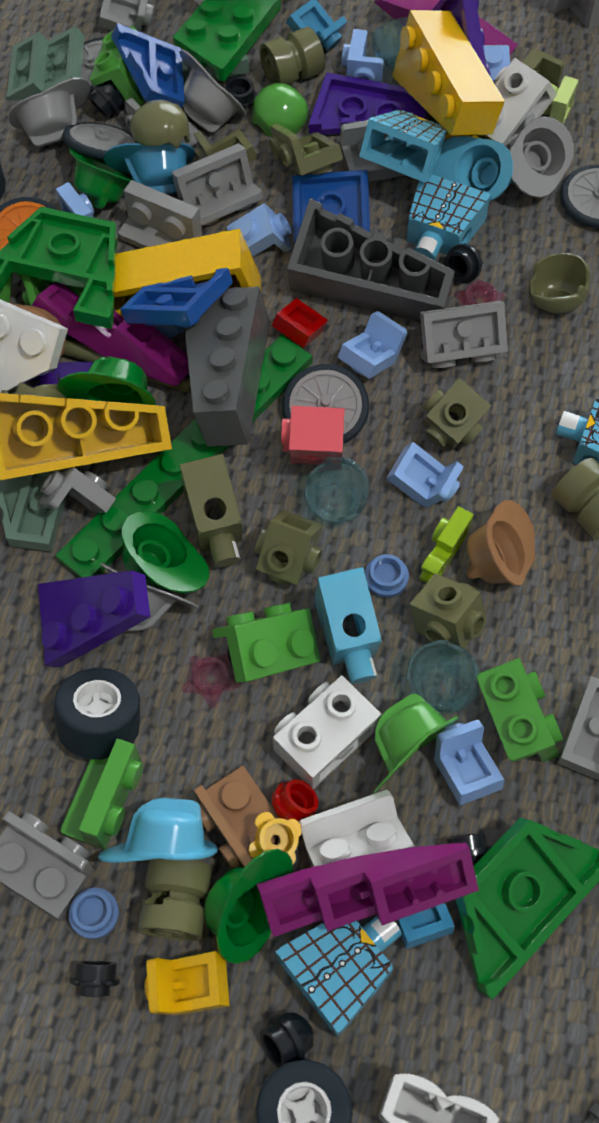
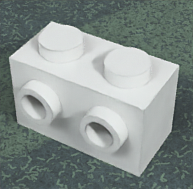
M516 58L512 60L509 66L504 67L498 73L494 82L505 102L493 135H480L484 139L503 143L509 151L524 127L533 119L541 117L557 95L549 80Z
M342 675L331 685L328 682L321 684L309 697L308 702L310 704L298 715L294 712L288 714L279 722L274 730L276 734L273 737L274 751L313 789L375 732L382 715Z

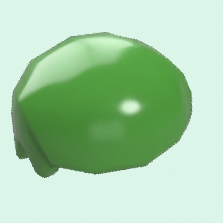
M285 83L271 84L262 88L253 101L251 122L253 126L258 125L267 136H273L270 126L274 124H279L295 134L299 133L307 120L308 106L306 100L290 85Z

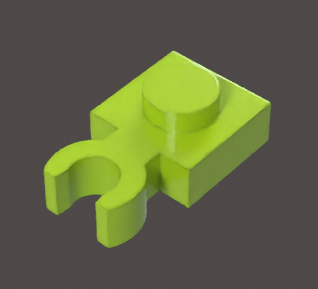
M458 506L450 520L445 517L441 519L431 539L436 542V546L421 566V570H423L419 577L421 581L427 583L434 574L442 576L445 568L450 564L469 534L474 516L473 513Z

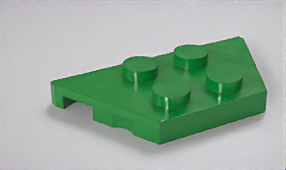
M204 0L173 36L174 46L187 51L203 67L208 65L215 70V78L225 82L281 10V0Z
M521 817L473 866L479 891L456 899L478 990L491 1000L496 997L599 882V849Z

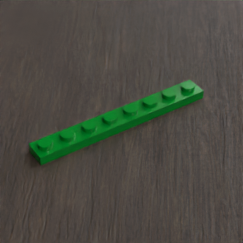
M282 334L265 350L252 423L286 390L289 382L299 372L308 368L313 363V355ZM195 418L171 442L172 449L160 452L115 496L116 499L107 513L99 512L55 555L57 561L78 578L101 575L106 568L101 566L100 563L109 567L123 553L124 544L121 538V531L127 517L140 511L162 514L183 493L180 464L220 455L229 446L207 447Z

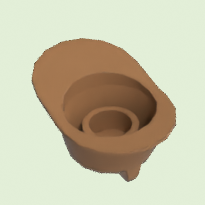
M504 500L499 503L488 521L474 531L467 539V550L470 559L466 570L468 578L480 577L487 584L493 585L509 582L513 586H521L525 581V577L535 559L534 527L528 514L516 502Z

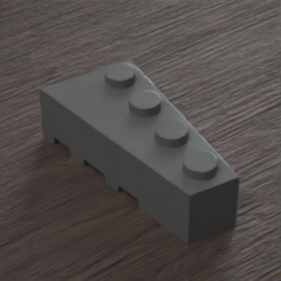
M311 198L309 199L287 267L291 291L372 311H379L421 322L420 312L448 308L455 273L454 270L410 248L405 250L389 242V237L377 231L371 233L355 225L353 219L341 213L337 216L323 209L321 203Z
M259 286L227 289L203 313L196 324L185 328L193 413L207 447L248 445L270 326L269 316Z

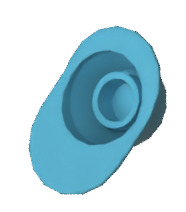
M456 136L445 140L437 165L432 172L433 175L490 193V201L499 197L508 188L509 183H514L511 179L513 175V159L506 146L494 140L468 136Z
M157 798L143 804L133 815L126 843L102 851L98 858L103 862L112 863L150 859L196 860L216 854L217 846L204 838L201 808L194 800Z

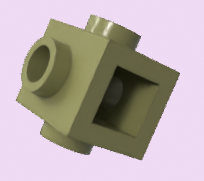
M459 378L446 393L438 389L423 406V409L428 412L421 422L427 428L424 433L433 443L441 448L447 445L454 449L460 441L468 446L484 428L478 421L492 405ZM450 415L454 416L456 420H453Z
M282 510L270 520L268 529L263 528L258 537L255 553L260 554L256 570L267 573L272 581L285 585L292 583L297 585L308 573L314 574L322 555V549L317 548L323 524Z
M434 574L409 604L418 634L425 636L437 646H447L461 653L472 639L480 636L486 624V614L484 613L481 592L469 584L457 583L438 574Z

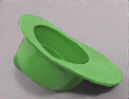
M410 694L387 709L380 717L376 726L375 743L389 775L373 793H377L416 751L437 738V735L447 727L455 724L459 717L456 716L447 721L418 694Z

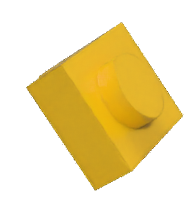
M213 951L173 960L163 958L147 960V977L144 989L150 1013L175 1016L230 1006L226 960L219 952Z

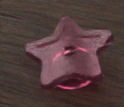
M480 279L470 284L466 291L454 293V296L465 306L480 304L476 302L479 298L483 299V303L502 301L505 298L504 293L497 292L491 284Z
M227 653L217 658L206 657L202 659L192 656L190 658L192 676L182 686V691L185 693L202 694L209 707L214 708L222 692L240 688L241 682L236 683L235 677L228 672L229 659ZM214 675L215 681L212 683L208 682L207 676Z

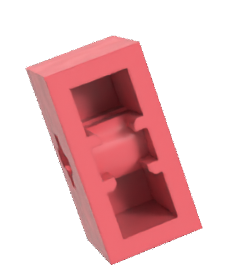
M291 406V419H282L281 445H283V452L290 453L292 464L342 466L345 408Z

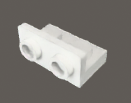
M389 790L375 793L299 821L304 846L312 867L361 855L414 847L397 816L394 799Z

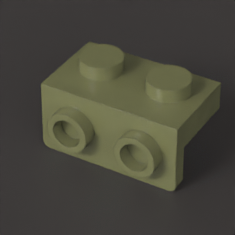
M279 124L270 126L273 137L269 138V145L275 160H281L286 167L291 168L299 175L309 172L311 174L327 172L333 168L332 163L343 160L340 145L318 132L298 139L295 133Z

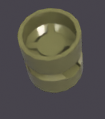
M309 26L287 34L286 40L279 37L260 45L261 65L265 76L271 84L285 83L293 85L298 77L305 80L324 72V52L317 34Z
M587 458L565 474L553 489L552 497L568 514L578 513L577 523L593 540L599 539V463L594 458Z
M150 859L148 861L144 887L151 894L150 898L141 902L137 931L156 938L181 941L202 940L205 918L204 907L200 905V900L208 896L212 866L198 860Z

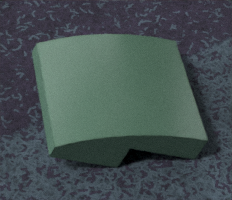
M74 26L48 41L38 31L12 46L6 98L8 100H23L67 79L81 78L85 35Z

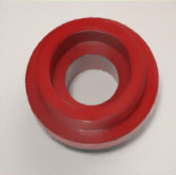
M294 779L289 782H283L274 789L272 805L279 818L285 820L295 819L299 822L304 818L316 815L319 803L318 797L314 789L306 782Z

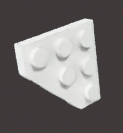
M0 300V393L2 390H7L9 393L17 389L20 382L26 383L56 369L68 328Z

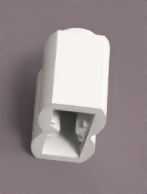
M396 1074L391 1078L378 1115L383 1123L499 1122L497 1115L483 1103L464 1096L446 1097L435 1084L425 1078L412 1074Z

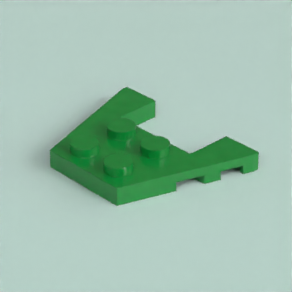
M41 206L7 236L9 243L0 250V293L11 273L84 288L73 310L75 320L111 329L114 319L118 236L116 222Z

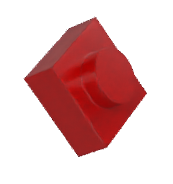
M295 298L276 314L271 326L284 334L292 342L305 348L321 334L328 319L298 298Z

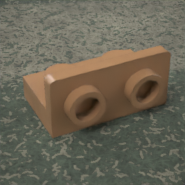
M241 766L205 790L200 785L193 790L196 801L201 808L203 828L207 833L215 828L225 843L218 850L231 870L236 867L245 868L252 860L248 853V847L255 840L257 831L254 824L255 818L263 812L271 813L275 819L279 818L245 767ZM273 835L271 837V842L274 845H277L279 843V837L277 835Z

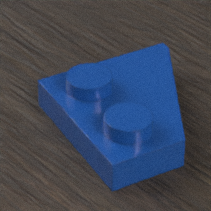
M117 23L111 33V38L144 100H167L179 105L181 108L185 103L183 64L179 53L182 48Z
M221 268L215 271V275L209 281L195 284L191 275L167 283L161 282L142 287L120 309L126 323L145 324L146 326L177 325L180 328H186L196 324L203 313L227 290L233 281L229 269Z

